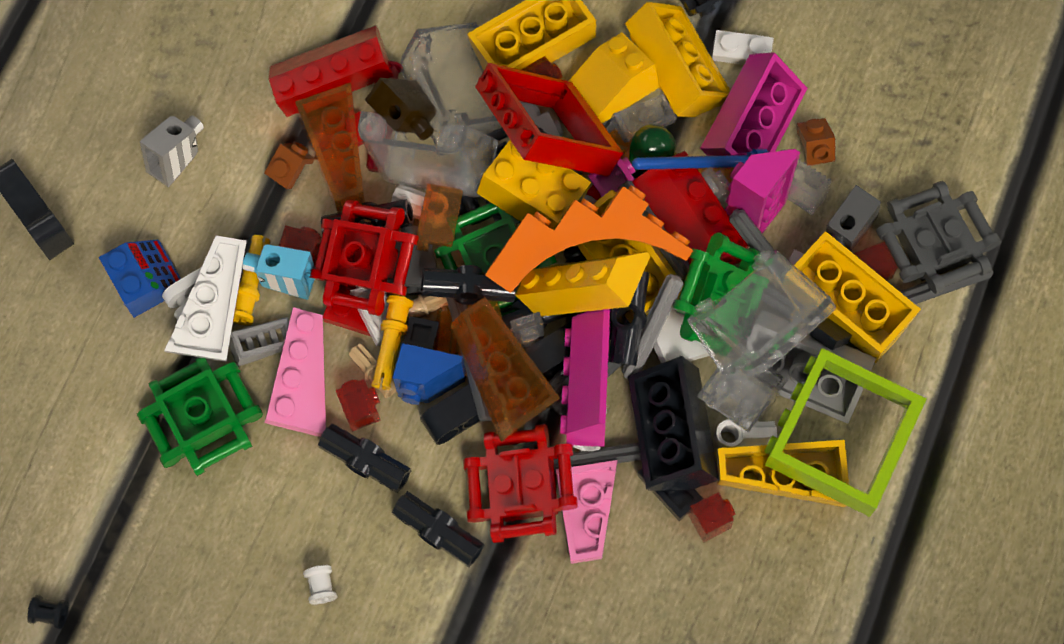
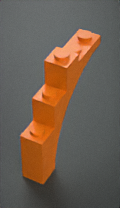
M630 185L628 189L624 186L619 188L601 216L596 214L599 208L584 198L581 202L576 199L573 200L553 230L549 228L551 221L537 211L533 216L526 213L486 271L485 276L512 293L523 278L547 258L568 247L594 240L624 239L639 241L661 248L683 261H687L693 250L687 246L690 241L676 231L670 235L663 230L664 223L650 213L647 217L642 215L649 205L643 200L646 195Z

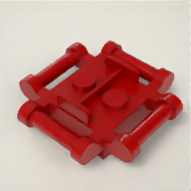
M348 199L343 206L341 220L323 219L321 228L324 230L315 269H311L309 278L326 281L323 294L324 305L330 307L341 305L367 310L371 315L380 316L385 306L383 299L385 292L406 296L408 287H405L413 248L414 245L417 246L419 236L399 232V227L403 224L405 218L403 208L392 207L391 209L361 205L356 200ZM360 216L386 221V225L384 228L355 223V218ZM396 242L402 243L400 254L399 250L395 248ZM394 276L393 283H387L388 278H393ZM340 284L370 289L369 298L340 293Z
M546 424L536 425L535 429L509 433H484L486 457H468L463 459V467L467 471L469 510L466 511L467 522L491 521L490 534L493 543L504 542L505 538L544 533L545 536L556 535V515H558V511L571 510L578 507L577 497L573 493L570 456H573L572 444L563 443L550 447L549 432ZM533 441L538 443V449L530 450L529 448L498 453L499 446ZM553 459H558L561 497L558 499ZM483 469L488 471L489 509H482L479 470ZM543 517L542 521L504 526V522Z

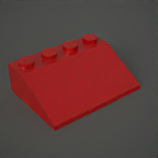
M683 151L672 157H687L688 154L686 151ZM697 168L651 169L632 181L634 186L646 195L644 200L649 204L656 217L664 223L663 227L670 235L676 231L690 241L687 245L689 248L706 252L713 234L721 233L728 236L729 241L748 249L749 245H747L731 224L729 215ZM723 252L720 260L733 266L741 262V259L726 252ZM688 258V259H687V261L689 262V264H691V261H692L691 258Z

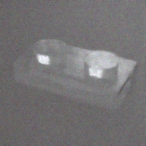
M664 94L613 113L611 117L624 143L629 142L635 133L645 125L657 124L666 127L673 124L677 119Z
M709 167L701 175L721 204L726 201L729 195L727 190L730 184L721 170L715 173L712 167Z
M540 312L510 321L511 338L515 352L525 350L544 338V327Z

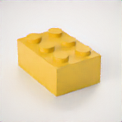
M509 140L482 175L477 194L520 222L526 213L533 216L537 211L551 221L549 228L553 230L573 200L576 199L581 202L585 198L591 182L572 169L524 160L512 141Z

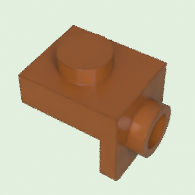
M826 118L810 119L807 122L797 123V134L805 148V162L807 166L835 161V135Z
M280 143L264 174L285 189H292L305 164H313L315 158L308 154L309 149L301 143Z

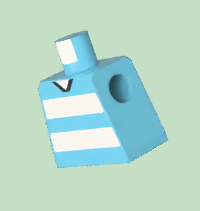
M266 244L263 246L261 255L246 253L243 260V270L256 273L261 286L305 300L309 299L315 279L309 278L311 269H315L310 252Z

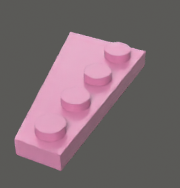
M293 307L264 423L321 437L326 429L323 315Z

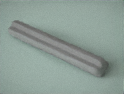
M669 274L666 276L647 316L646 325L641 330L637 365H624L622 372L625 378L628 379V376L642 371L683 286V281L678 275Z

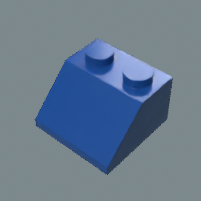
M402 343L393 375L398 397H401L402 401L418 405L420 402L430 403L465 382L467 375L464 359L460 355Z

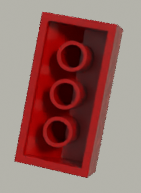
M375 25L270 66L269 82L276 104L286 117L377 83L379 78H390L394 75L378 27Z

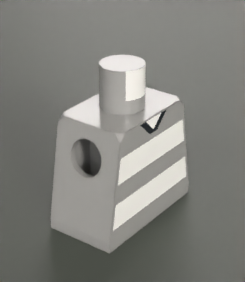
M170 116L140 141L146 172L169 187L198 153L196 135L204 128L201 121L195 116H190L185 122H182L175 116Z

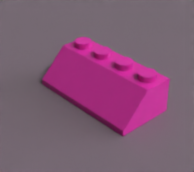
M775 52L750 54L700 149L707 156L746 155L753 149H767L768 152H775L807 87ZM732 167V168H723V169H726V170L732 172L735 167Z
M796 149L753 154L745 163L739 162L730 175L733 180L728 187L730 194L725 201L728 204L725 208L727 214L730 216L735 209L745 210L763 234L787 202L800 152Z
M610 309L587 311L572 317V328H565V347H571L570 357H564L563 375L569 376V386L562 387V404L568 405L567 415H561L560 434H566V443L599 447H604Z

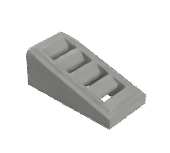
M288 317L232 331L229 347L237 366L249 364L282 352L284 341L279 342L275 330L280 328L285 340L289 324ZM265 333L269 334L272 342L271 345H267ZM254 337L257 338L260 346L256 349L252 340ZM241 342H245L248 351H243Z

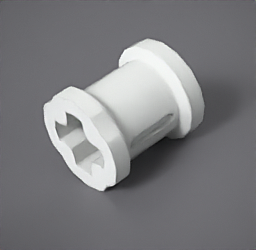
M316 566L303 572L304 577L308 578L311 594L308 598L310 604H323L337 599V593L333 591L330 579L331 566Z

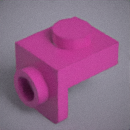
M627 157L619 159L609 176L590 173L588 178L600 196L603 197L610 190L617 192L618 187L624 182L633 181L634 177L632 174L636 171Z

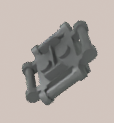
M939 181L934 183L930 189L901 200L895 198L887 202V208L894 223L890 222L881 225L876 230V233L880 240L885 241L901 271L899 276L903 283L920 278L921 281L926 280L931 291L937 294L944 291L946 286L977 274L985 275L991 272V264L982 253L998 247L1002 241L997 233H993L976 203L978 199L974 191H968L952 200L946 183ZM934 199L938 200L937 203L916 210L910 217L906 218L903 212ZM960 210H967L983 240L975 241L959 212ZM972 262L971 264L966 265V266H964V267L958 268V269H956V270H953V271L948 272V273H946V274H943V275H941V276L939 275V274H942V273L947 272V271H949V270H952V269H954V268H957V267H960V266H962V265H965V264H967V263Z

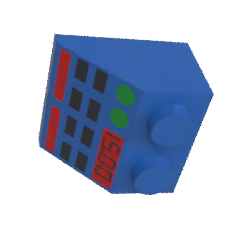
M159 240L126 242L98 257L133 318L164 302L163 292L170 285L181 279Z

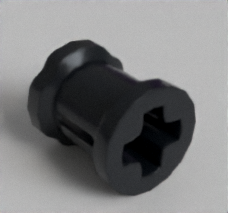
M35 595L28 607L27 620L30 624L43 622L53 624L56 629H62L68 617L69 603L67 600H60V602L44 600L42 596Z

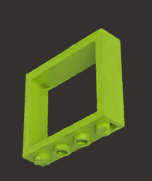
M822 348L817 358L812 355L810 356L803 370L808 376L804 384L797 383L790 397L795 403L791 411L785 408L777 426L781 427L782 430L778 438L772 435L764 452L769 454L765 465L870 517L880 503L927 398ZM823 368L905 408L866 493L783 453Z

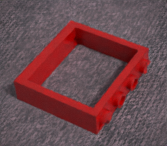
M488 63L481 77H479L475 88L524 160L609 176L623 155V151L572 82L493 63ZM520 101L553 108L574 139L541 133Z

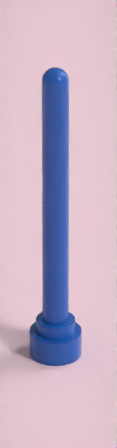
M753 149L746 155L642 157L635 158L632 161V166L636 170L736 167L739 162L745 163L751 155L768 153V150Z

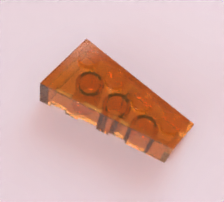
M351 83L296 101L301 125L336 213L343 211V206L348 199L356 200L360 204L364 203L365 195Z
M486 297L461 312L450 325L501 442L560 399Z

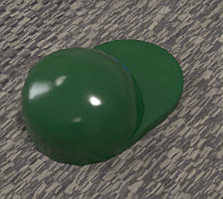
M648 124L641 127L631 141L630 163L632 164L635 158L674 156L676 141L670 131L657 124ZM635 169L636 172L632 174L634 180L648 170Z

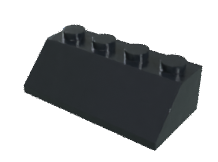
M683 356L628 376L646 489L649 491L693 490L719 481L699 368Z

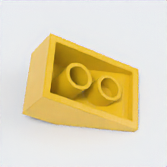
M623 32L598 46L569 80L580 92L601 123L606 122L660 88L655 63Z

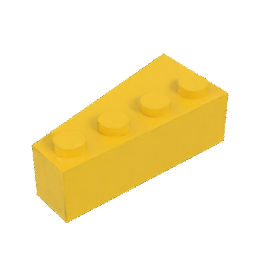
M845 440L786 444L783 453L849 485ZM767 445L718 448L715 452L719 475L717 485L846 507V505L766 466L765 463L769 454L764 451Z

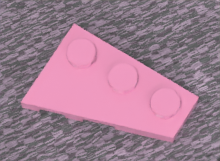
M617 460L571 467L573 493L577 497L578 507L562 511L571 564L602 559ZM556 469L559 496L561 497L559 469Z

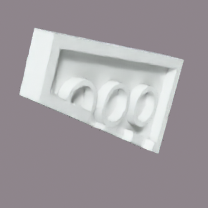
M215 236L182 314L167 343L165 352L227 361L246 240Z

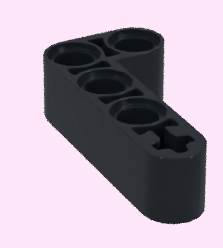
M13 158L1 165L0 193L49 261L74 245V242Z

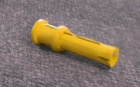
M253 235L249 253L261 255L263 246L266 244L270 245V239L266 237L264 242H262L264 236ZM243 270L233 323L239 325L253 324L254 318L252 313L254 305L260 298L259 291L257 290L259 279L254 272Z
M397 295L387 296L388 309L386 318L381 321L380 325L384 334L371 386L379 389L381 379L384 377L382 390L391 389L401 336L405 335L408 331L406 320L409 309L414 304L411 299Z

